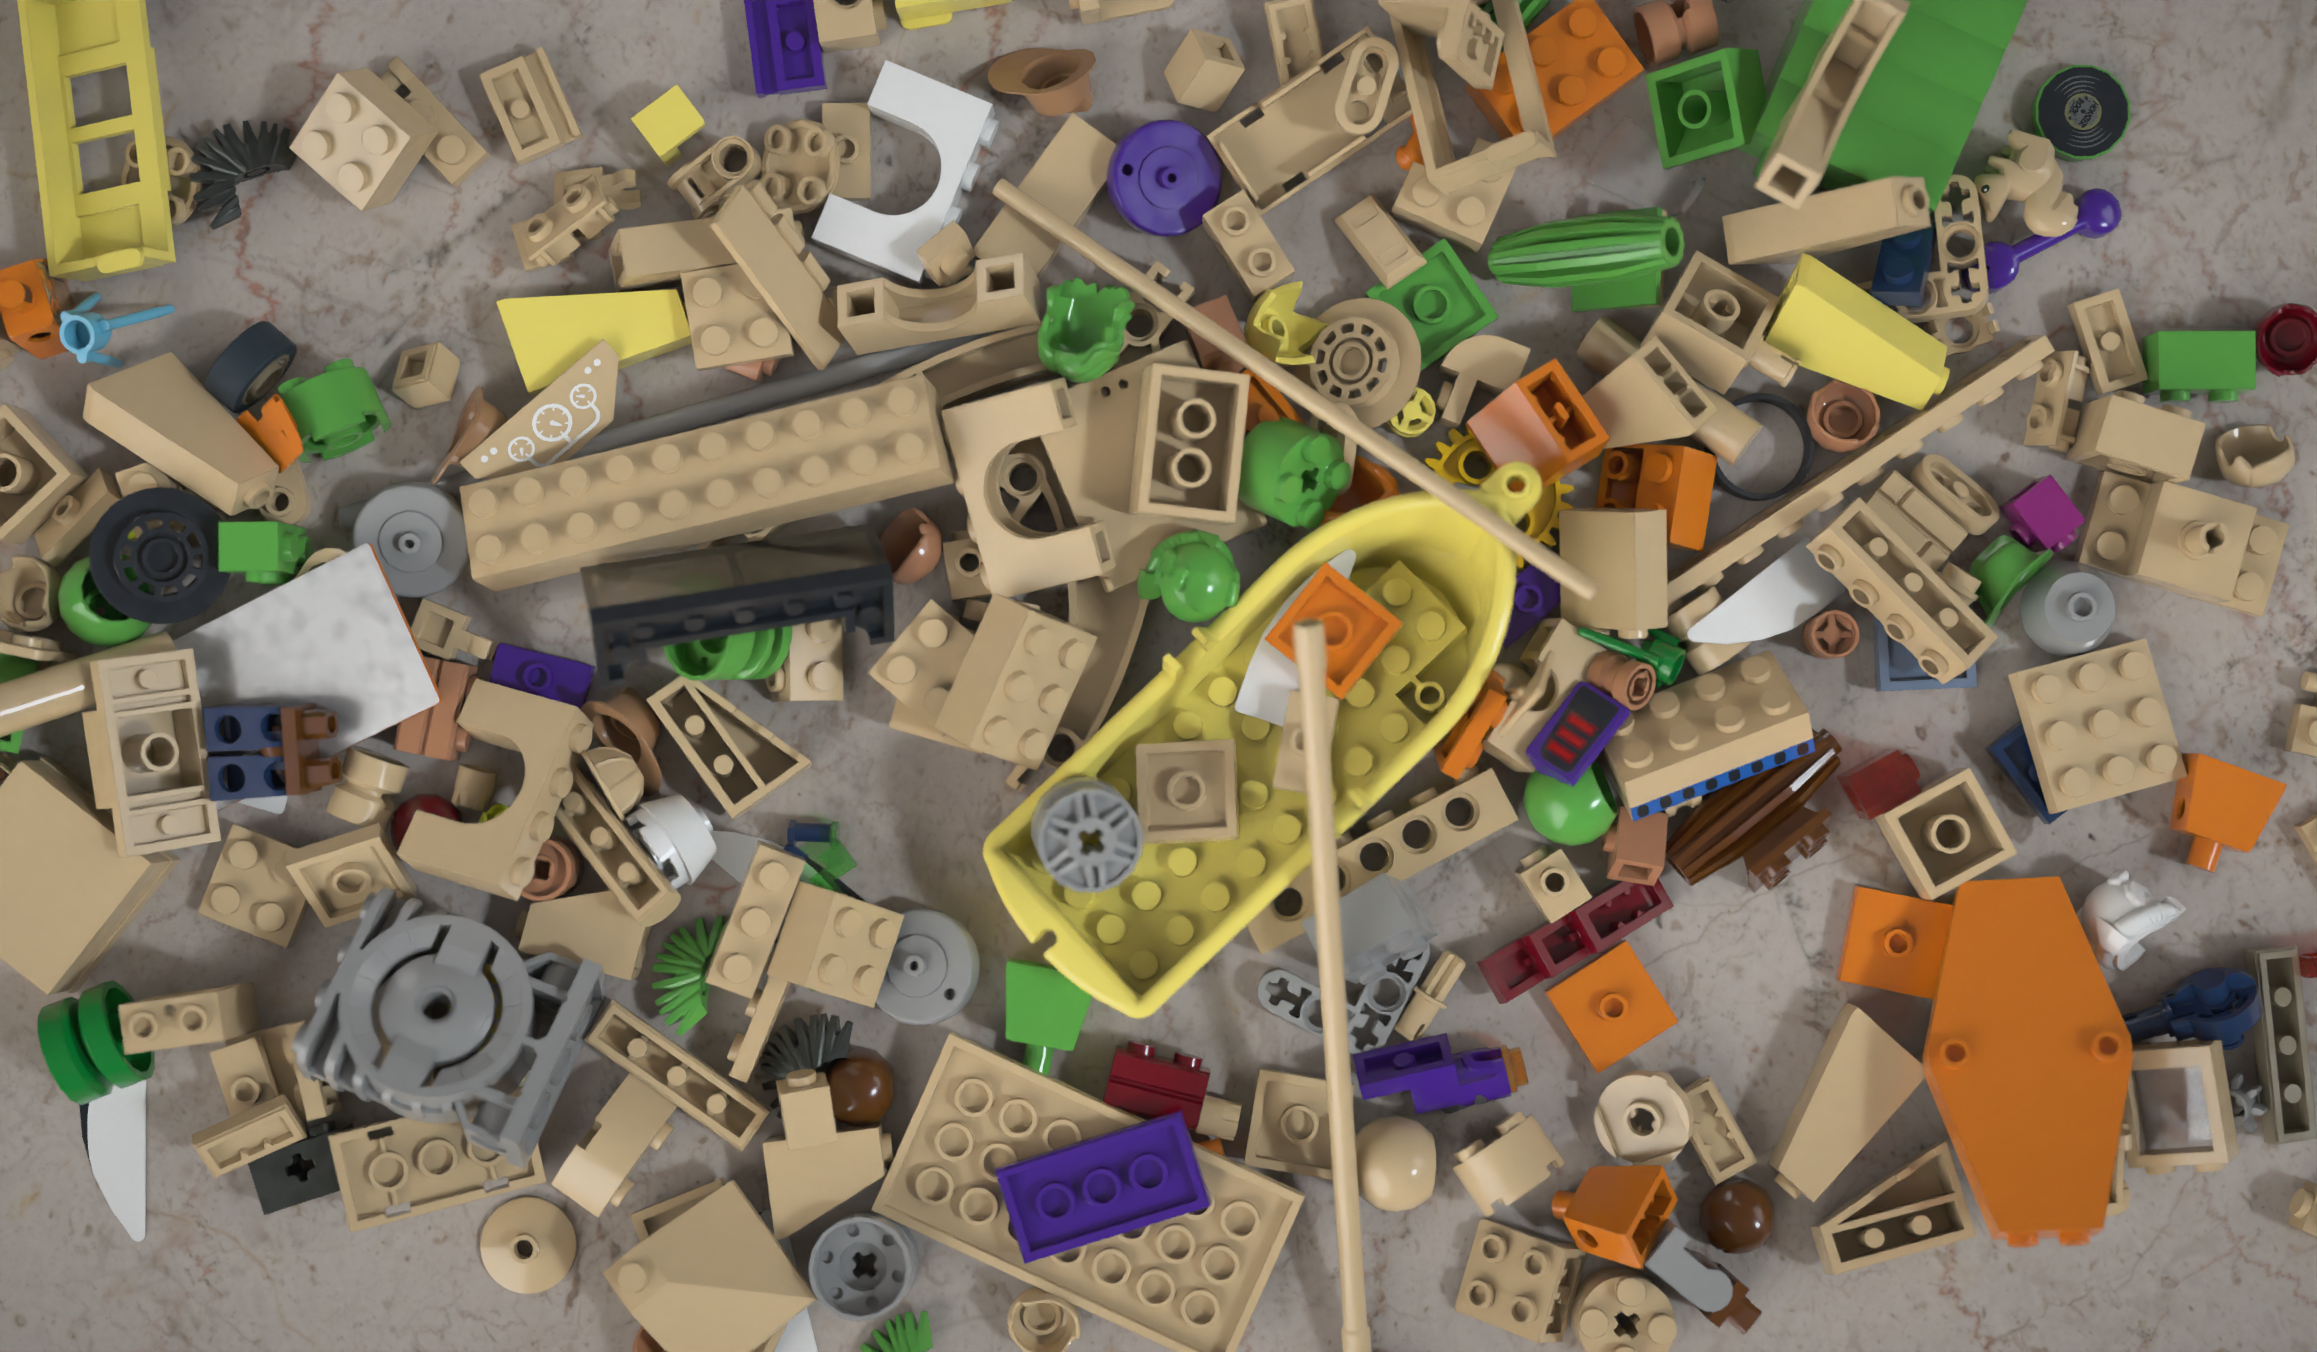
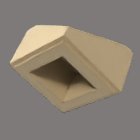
M440 342L402 351L392 391L413 408H422L450 401L460 368V360Z

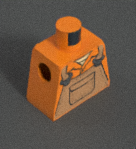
M47 258L33 259L1 269L0 312L9 338L41 360L68 352L69 350L64 347L59 335L60 326L63 322L60 314L75 307L67 279L49 276ZM43 332H50L51 334L44 336Z

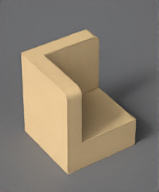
M1191 28L1167 65L1164 74L1178 103L1216 112L1220 109L1245 71V68L1231 39Z

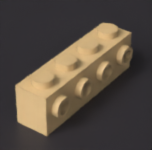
M1860 497L1836 515L1806 545L1814 554L1815 560L1820 567L1832 573L1849 590L1852 599L1860 606L1867 608L1883 624L1886 633L1893 640L1902 643L1918 659V663L1923 671L1936 678L1942 685L1969 669L1998 639V636Z

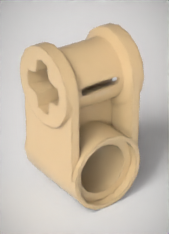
M726 136L698 158L677 170L669 178L667 185L672 191L678 190L694 211L692 214L693 219L710 218L719 212L736 186L746 185L760 176L762 159L758 151L745 139L738 136ZM736 150L746 151L747 163L744 168L738 172H729L726 168L728 156ZM695 184L704 194V197H702L700 193L696 190V188L694 187Z

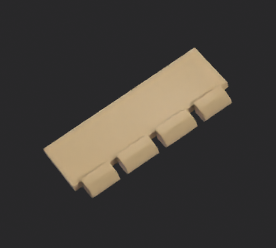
M752 180L746 185H738L709 225L817 370H824L845 339L838 329L837 288L835 286L828 287L831 280L809 250L801 252L804 243L782 213L774 215L778 207L758 180Z

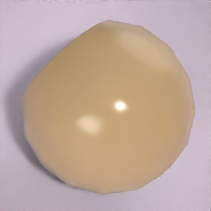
M1391 1115L1377 1118L1358 1132L1355 1137L1358 1190L1361 1198L1377 1209L1395 1213L1412 1210L1431 1197L1436 1175V1148L1433 1134L1415 1119L1401 1115Z

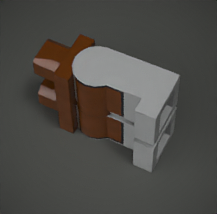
M1668 1218L1644 1264L1691 1301L1718 1328L1726 1320L1743 1335L1746 1334L1762 1313L1745 1296L1750 1289L1720 1263L1716 1266L1707 1256L1699 1252H1689L1684 1247L1691 1238Z

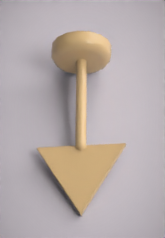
M1549 650L1533 677L1522 667L1512 663H1495L1492 669L1506 679L1503 689L1507 699L1517 702L1497 733L1501 737L1543 694L1555 653Z

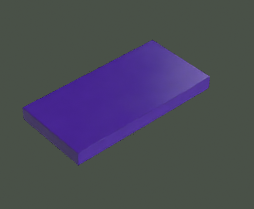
M1182 1109L997 1167L994 1170L1024 1264L1203 1209L1212 1204Z

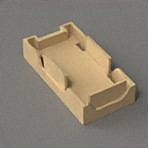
M1369 26L1207 135L1208 140L1241 190L1244 189L1261 217L1413 115L1406 84L1397 72L1382 117L1386 124L1385 127L1367 139L1365 135L1355 136L1346 133L1338 126L1335 120L1334 106L1351 52L1360 41L1369 37H1375ZM1340 53L1344 61L1327 73H1324L1320 66ZM1369 55L1364 59V66L1367 71L1376 73L1381 70L1382 61L1378 56ZM1355 102L1350 105L1349 113L1353 119L1362 120L1367 116V108L1363 103ZM1260 108L1264 116L1244 128L1240 121ZM1302 172L1307 180L1286 192L1282 185Z
M523 1085L518 1086L510 1096L515 1098L522 1096L521 1090ZM399 1117L334 1132L328 1136L350 1233L547 1182L538 1143L526 1168L522 1169L507 1163L505 1156L468 1142L460 1121L453 1123H427ZM475 1117L469 1119L471 1124ZM392 1127L394 1134L372 1140L369 1139V1131ZM507 1176V1184L485 1191L483 1182ZM410 1202L411 1210L391 1214L386 1212V1207Z

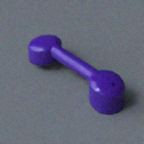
M2090 189L2074 200V204L2078 206V221L2074 228L2064 235L2043 237L2033 234L2012 246L1999 241L1985 243L1984 250L1989 294L1996 293L2010 284L2017 276L2021 262L2077 233L2087 238L2097 239L2112 232L2118 227L2121 220L2122 210L2119 201L2112 193L2105 189ZM1975 264L1974 266L1969 268L1979 269V264ZM1968 268L1962 269L1961 275L1964 284L1971 291L1980 292V288L1975 289L1971 287Z

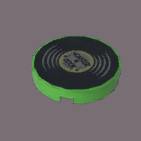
M2072 65L2054 73L2037 90L2031 105V119L2033 118V124L2036 128L2034 131L2035 135L2049 139L2055 149V156L2069 162L2092 160L2110 152L2122 140L2130 122V101L2123 85L2110 72L2093 65Z

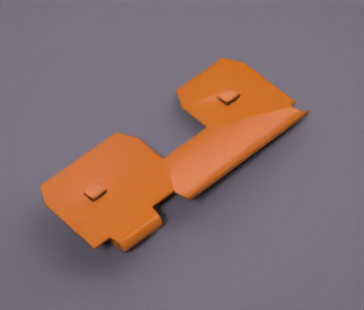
M274 394L261 407L263 417L259 421L247 410L236 421L260 447H263L264 451L279 466L278 473L281 474L304 450L301 437L296 429L298 427L296 421L282 398L278 394Z

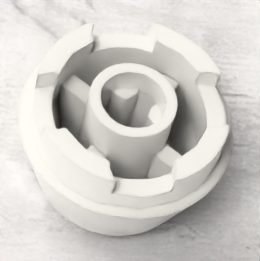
M680 794L638 804V810L626 817L624 824L630 831L637 830L640 836L637 839L663 874L668 877L667 879L675 889H678L685 883L691 886L717 853L715 842L710 834L713 831V827L708 817L701 808H693Z

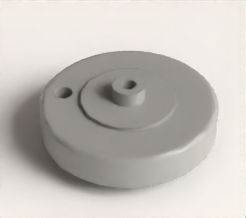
M405 481L392 484L377 492L363 506L356 518L352 537L353 549L365 543L373 545L396 596L421 598L439 593L457 580L468 564L469 552L462 506L452 495L440 487L419 481Z
M924 908L899 912V914L905 916L876 1000V1005L885 1014L902 1023L931 1025L943 1022L962 1010L975 991L980 971L977 946L966 927L949 914Z

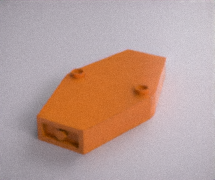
M2059 876L1966 881L1957 886L1953 896V907L1922 1055L1925 1079L1992 1239L2007 1240V1246L2011 1248L2038 1246V1238H2058L2059 1245L2062 1246L2089 1244L2090 1237L2096 1236L2104 1229L2133 1062L2131 1036Z

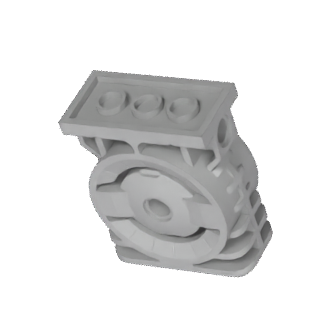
M385 886L377 894L369 893L360 911V919L363 921L355 936H347L339 950L337 962L340 965L333 979H326L318 990L315 999V1006L318 1008L310 1024L303 1023L294 1037L292 1051L297 1053L296 1062L303 1077L312 1081H316L319 1078L328 1082L332 1089L340 1092L347 1089L356 1093L358 1099L368 1103L371 1100H375L391 1111L416 1121L427 1123H453L460 1121L468 1142L503 1155L507 1163L525 1169L583 1047L584 1039L590 1032L606 998L603 966L585 958L580 964L552 952L523 961L517 951L504 937L478 921L450 915L448 911L440 908L436 912H432L424 908L421 900L411 897L404 901L397 898L396 892L393 889ZM486 964L491 965V972L500 986L503 999L502 1016L496 1033L488 1045L476 1056L460 1065L442 1069L432 1087H426L436 1067L450 1066L467 1059L477 1052L489 1037L495 1021V1001L490 984L482 972ZM393 975V978L385 988L379 1007L380 1022L391 1048L380 1070H378L373 1064L383 1048L374 1033L372 1004L377 989ZM436 1004H446L451 1007L449 1014L443 1019L431 1020L425 1017L429 1008ZM537 1010L556 1017L548 1035L541 1039H538L539 1021ZM529 1070L530 1073L521 1090L522 1096H518V1098L510 1096ZM475 1117L471 1124L469 1119Z

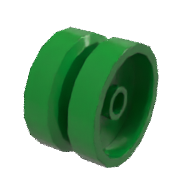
M114 980L84 990L79 1000L74 997H68L44 1006L37 1017V1033L48 1069L63 1093L71 1101L79 1105H84L111 1094L114 1085L123 1089L152 1077L155 1069L154 1051L125 1055L119 1005L133 1002L134 999L122 985Z

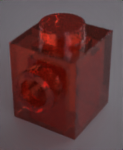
M1885 749L1836 776L1859 819L1872 820L1922 792L1916 782L1920 778L1917 766L1907 753L1901 755L1899 749Z

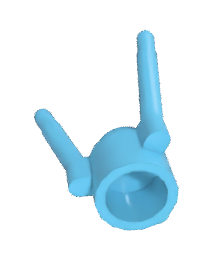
M93 293L72 310L63 311L60 314L63 322L60 326L59 335L64 347L70 352L77 354L78 362H95L120 368L122 366L120 359L96 352L106 347L110 341L111 330L172 314L175 308L169 304L105 319L100 314L94 312L86 313L101 299L99 293Z

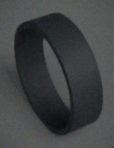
M1761 393L1744 396L1735 400L1732 404L1738 406L1749 402H1763L1785 411L1800 430L1804 449L1803 459L1797 474L1789 484L1777 492L1766 494L1752 493L1737 487L1727 479L1717 462L1715 482L1729 494L1748 501L1770 500L1793 490L1808 474L1815 454V439L1812 437L1804 413L1796 405L1780 396ZM1704 447V452L1715 455L1713 452Z

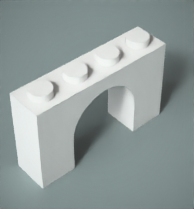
M885 60L867 103L872 115L922 135L934 145L941 158V175L938 186L933 195L922 206L900 215L881 214L830 193L811 238L821 248L923 289L926 279H933L927 274L916 250L951 221L954 220L959 224L962 209L957 207L963 190L972 191L981 165L976 164L975 161L982 146L987 148L991 146L999 126V121L993 119L995 111L992 103Z

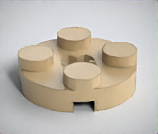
M1632 1070L1616 1077L1601 1094L1594 1115L1596 1133L1604 1148L1615 1158L1618 1159L1620 1156L1624 1160L1634 1163L1632 1166H1664L1670 1163L1684 1148L1693 1135L1694 1130L1693 1110L1687 1095L1674 1082L1671 1075L1660 1070L1653 1072L1648 1070ZM1638 1108H1644L1647 1112L1650 1111L1654 1115L1655 1120L1652 1122V1130H1643V1124L1637 1127L1633 1122L1632 1118L1637 1115Z

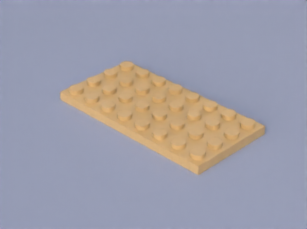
M951 1032L947 1037L871 1210L1175 1352H1236L1303 1203L1305 1193L1192 1142L1212 1202L1211 1206L1024 1264L994 1170L997 1167L1146 1120L1104 1103L1101 1099L955 1032Z

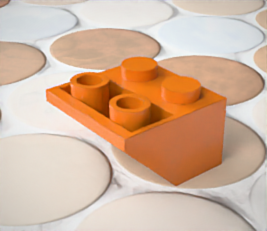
M1556 358L1513 383L1465 424L1496 471L1510 462L1529 464L1538 472L1541 478L1542 490L1598 457L1610 439ZM1516 481L1511 483L1508 489L1512 493H1520L1525 489L1526 485L1523 482Z
M1633 444L1607 448L1604 451L1596 507L1666 509L1667 549L1703 551L1718 456L1687 446Z

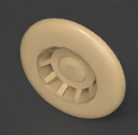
M1372 298L1346 300L1324 311L1316 320L1325 322L1329 326L1322 330L1314 344L1302 352L1313 355L1316 363L1296 365V378L1332 403L1343 402L1349 405L1355 412L1357 419L1369 428H1374L1389 421L1408 403L1419 381L1422 363L1421 348L1413 326L1405 315L1394 306ZM1372 329L1374 330L1369 337L1365 336L1366 333ZM1384 343L1386 349L1381 351L1378 346L1379 344ZM1387 361L1385 372L1382 373L1381 370L1383 362ZM1379 379V383L1371 389L1370 386ZM1338 387L1342 389L1340 397H1338ZM1361 391L1362 396L1355 398L1354 392Z

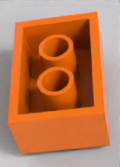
M1574 0L1527 34L1553 141L1632 85L1644 70L1595 0ZM1503 51L1499 56L1492 90L1473 88L1468 82L1464 87L1501 140L1524 132L1505 52Z

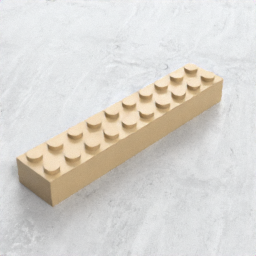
M921 374L459 487L472 579L494 592L578 573L580 572V567L633 560L955 483L949 448L945 444L941 429L943 417L939 392L925 375Z

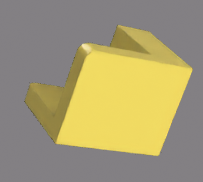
M677 84L631 118L667 166L682 156L677 147L705 126L704 119Z

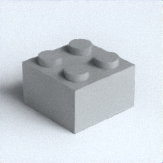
M1382 872L1339 899L1345 980L1356 984L1361 982L1362 985H1366L1376 981L1386 974L1387 969L1385 966L1400 957L1402 960H1408L1421 954L1428 948L1426 942L1438 935L1411 885L1385 872ZM1315 914L1302 921L1301 924L1318 954Z

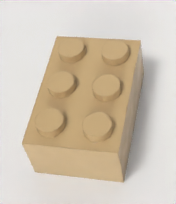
M1152 363L1143 369L1128 515L1215 525L1235 523L1250 375Z
M994 592L934 727L970 748L1038 771L1098 637L1063 619Z

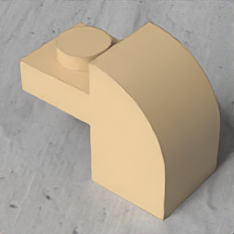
M1478 335L1457 344L1447 354L1437 372L1455 378L1453 384L1444 381L1435 403V408L1442 411L1437 423L1456 429L1461 423L1474 387L1499 396L1513 383L1518 381L1531 348L1494 335Z

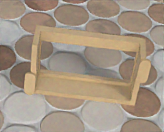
M1472 0V2L1476 6H1480L1492 1L1498 27L1505 33L1502 44L1524 132L1492 144L1483 151L1457 161L1454 158L1426 37L1413 35L1389 14L1428 181L1446 196L1451 195V191L1542 157H1557L1518 0Z

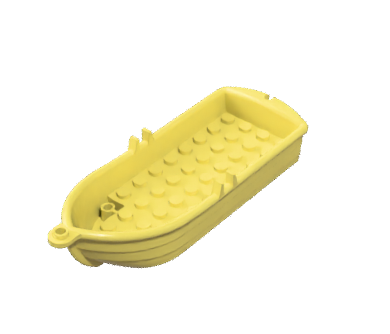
M1510 462L1499 468L1478 490H1460L1514 526L1539 501L1542 483L1538 472L1529 464ZM1516 481L1523 482L1526 485L1525 489L1520 493L1510 492L1508 486ZM1426 490L1388 497L1353 509L1327 522L1292 546L1238 597L1236 606H1229L1207 628L1195 627L1191 631L1195 640L1176 658H1173L1168 653L1163 658L1162 671L987 836L983 845L984 860L1004 905L1022 932L1034 944L1042 938L1044 933L1054 931L1057 941L1053 947L1045 952L1044 957L1059 972L1079 988L1126 1016L1145 1018L1153 1014L1312 863L1307 794L1274 789L1272 787L1283 726L1235 710V704L1247 668L1262 634L1284 602L1316 570L1321 568L1325 562L1328 563L1343 551L1352 549L1356 553V559L1349 581L1404 624L1343 701L1340 700L1330 752L1335 840H1337L1447 734L1476 698L1495 663L1507 631L1516 584L1517 554L1515 551ZM1326 689V696L1338 698ZM1234 739L1236 743L1239 840L1142 845V854L1133 872L1119 885L1101 892H1077L1059 884L1045 869L1031 837L1032 814L1040 797L1055 783L1074 776L1096 777L1113 785L1126 799L1138 817L1136 745ZM1083 830L1078 836L1083 843L1082 847L1087 842L1095 846L1099 841L1095 830L1092 833H1087Z

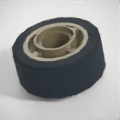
M260 321L241 333L217 358L208 372L205 388L233 413H241L260 401L284 376L296 356V344L270 322Z

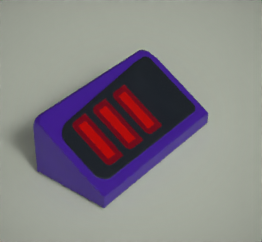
M1580 681L1526 748V756L1538 773L1555 778L1562 783L1574 787L1631 713L1628 708L1591 684Z

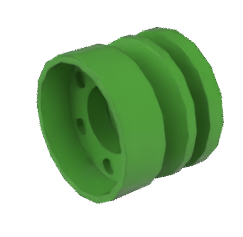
M718 578L688 579L677 586L670 596L735 586L734 580ZM744 579L745 584L766 582L762 579ZM792 626L663 646L669 663L676 672L691 681L766 679L779 670L788 656L792 640Z

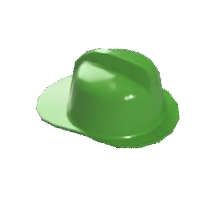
M2002 535L1976 557L1971 564L1969 574L1982 582L1975 593L1979 596L1977 602L1988 616L1985 624L1990 629L2014 595L2049 561L2053 555L2052 550H2048L2039 556L2010 536Z

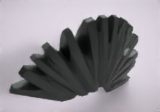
M243 121L244 144L240 141L230 123L223 125L224 135L218 129L212 131L218 144L207 136L203 138L208 148L198 145L196 150L202 156L194 155L192 162L207 171L190 173L189 176L190 182L211 184L193 195L194 202L206 200L197 208L200 213L222 207L210 224L212 230L241 217L239 197L236 195L237 189L235 187L237 184L265 174L285 170L290 171L297 157V154L289 148L291 144L287 145L290 129L284 127L277 138L278 124L274 123L271 131L268 133L267 122L261 121L257 141L249 122Z
M823 1013L820 1020L817 1014L810 1015L809 1026L801 1017L794 1019L797 1034L786 1024L779 1028L780 1034L775 1032L771 1036L775 1044L768 1042L765 1045L771 1053L764 1052L762 1054V1058L767 1063L761 1064L762 1071L779 1078L763 1083V1090L777 1089L776 1081L787 1079L786 1075L790 1072L800 1069H813L816 1071L829 1061L837 1058H847L853 1022L848 1020L841 1030L839 1016L831 1015L829 1021L827 1013ZM778 1096L770 1104L772 1110L780 1106ZM781 1109L776 1115L779 1119L782 1118Z

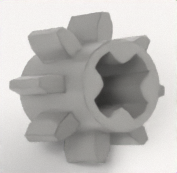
M2238 1073L2231 1081V1084L2228 1085L2230 1097H2236V1105L2244 1107L2239 1114L2233 1113L2235 1128L2237 1130L2238 1126L2242 1125L2246 1131L2251 1133L2258 1127L2252 1115H2264L2268 1111V1107L2258 1103L2257 1094L2261 1091L2262 1086L2258 1085L2251 1088L2243 1083V1075ZM2204 1097L2201 1100V1103L2206 1106V1100Z

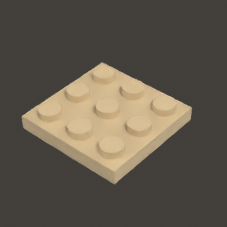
M2146 638L2008 675L2049 814L2188 777Z

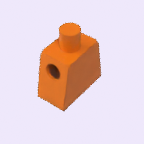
M2183 753L2182 759L2188 777L2177 780L2170 828L2194 838L2185 864L2214 873L2223 848L2242 853H2249L2252 850L2282 797L2287 784L2201 753Z
M1594 1166L1587 1171L1576 1192L1559 1190L1555 1193L1552 1200V1213L1556 1219L1565 1221L1576 1246L1580 1250L1642 1269L1678 1198L1663 1166Z

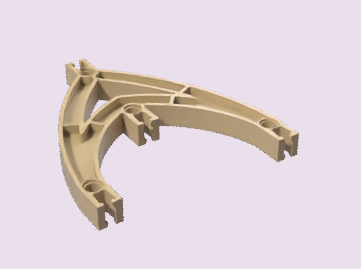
M1156 260L1145 275L1155 282L1158 280L1163 282L1170 275L1171 271ZM1185 281L1179 284L1175 290L1178 294L1177 297L1187 304L1190 303L1195 295V289ZM1132 291L1130 294V300L1136 304L1130 314L1132 316L1137 314L1147 316L1152 321L1153 328L1147 336L1134 337L1129 334L1125 327L1123 331L1124 344L1119 353V361L1113 366L1114 369L1159 351V342L1176 321L1167 313L1158 312L1153 305L1145 302V298L1135 291ZM1041 321L1039 324L1012 328L948 350L914 365L880 384L924 374L938 390L941 409L945 410L996 390L1057 373L1050 371L1039 357L1038 330L1043 322ZM1039 436L1030 438L1015 445L1005 457L999 475L1000 492L1006 491L1011 498L1019 501L1012 516L1022 524L1044 496L1049 504L1058 531L1076 527V520L1069 508L1041 438ZM949 449L951 463H955L952 449ZM1022 466L1030 467L1037 473L1036 484L1028 491H1018L1010 483L1012 473ZM787 523L742 534L747 537V542L772 539ZM725 538L700 543L695 549L718 547ZM759 556L737 559L742 576L746 574ZM724 561L720 567L732 576L728 562ZM1099 575L1068 582L1069 623L1098 637L1053 737L1058 734L1069 736L1074 742L1075 752L1103 725L1123 682L1137 645L1150 599L1139 598L1138 580L1108 593H1105ZM1047 749L1043 761L1047 766L1057 770L1065 762L1053 760ZM1018 764L1005 783L1014 790L1022 792L1026 785L1019 779L1029 768Z

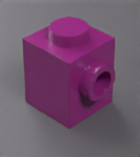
M2051 474L2035 479L1999 507L2012 524L2009 527L2012 537L2018 543L2028 549L2030 548L2034 553L2051 549L2053 553L2060 551L2078 537L2074 530L2086 521Z

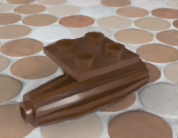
M1812 728L1815 752L1719 788L1706 798L1700 806L1695 808L1668 839L1665 858L1688 885L1693 886L1743 857L1750 889L1755 893L1764 885L1768 890H1771L1791 873L1788 868L1797 857L1802 855L1807 860L1827 844L1828 840L1826 837L1830 833L1829 826L1832 813L1826 807L1819 812L1804 807L1841 765L1837 754L1842 751V748L1826 729L1823 728L1817 732Z

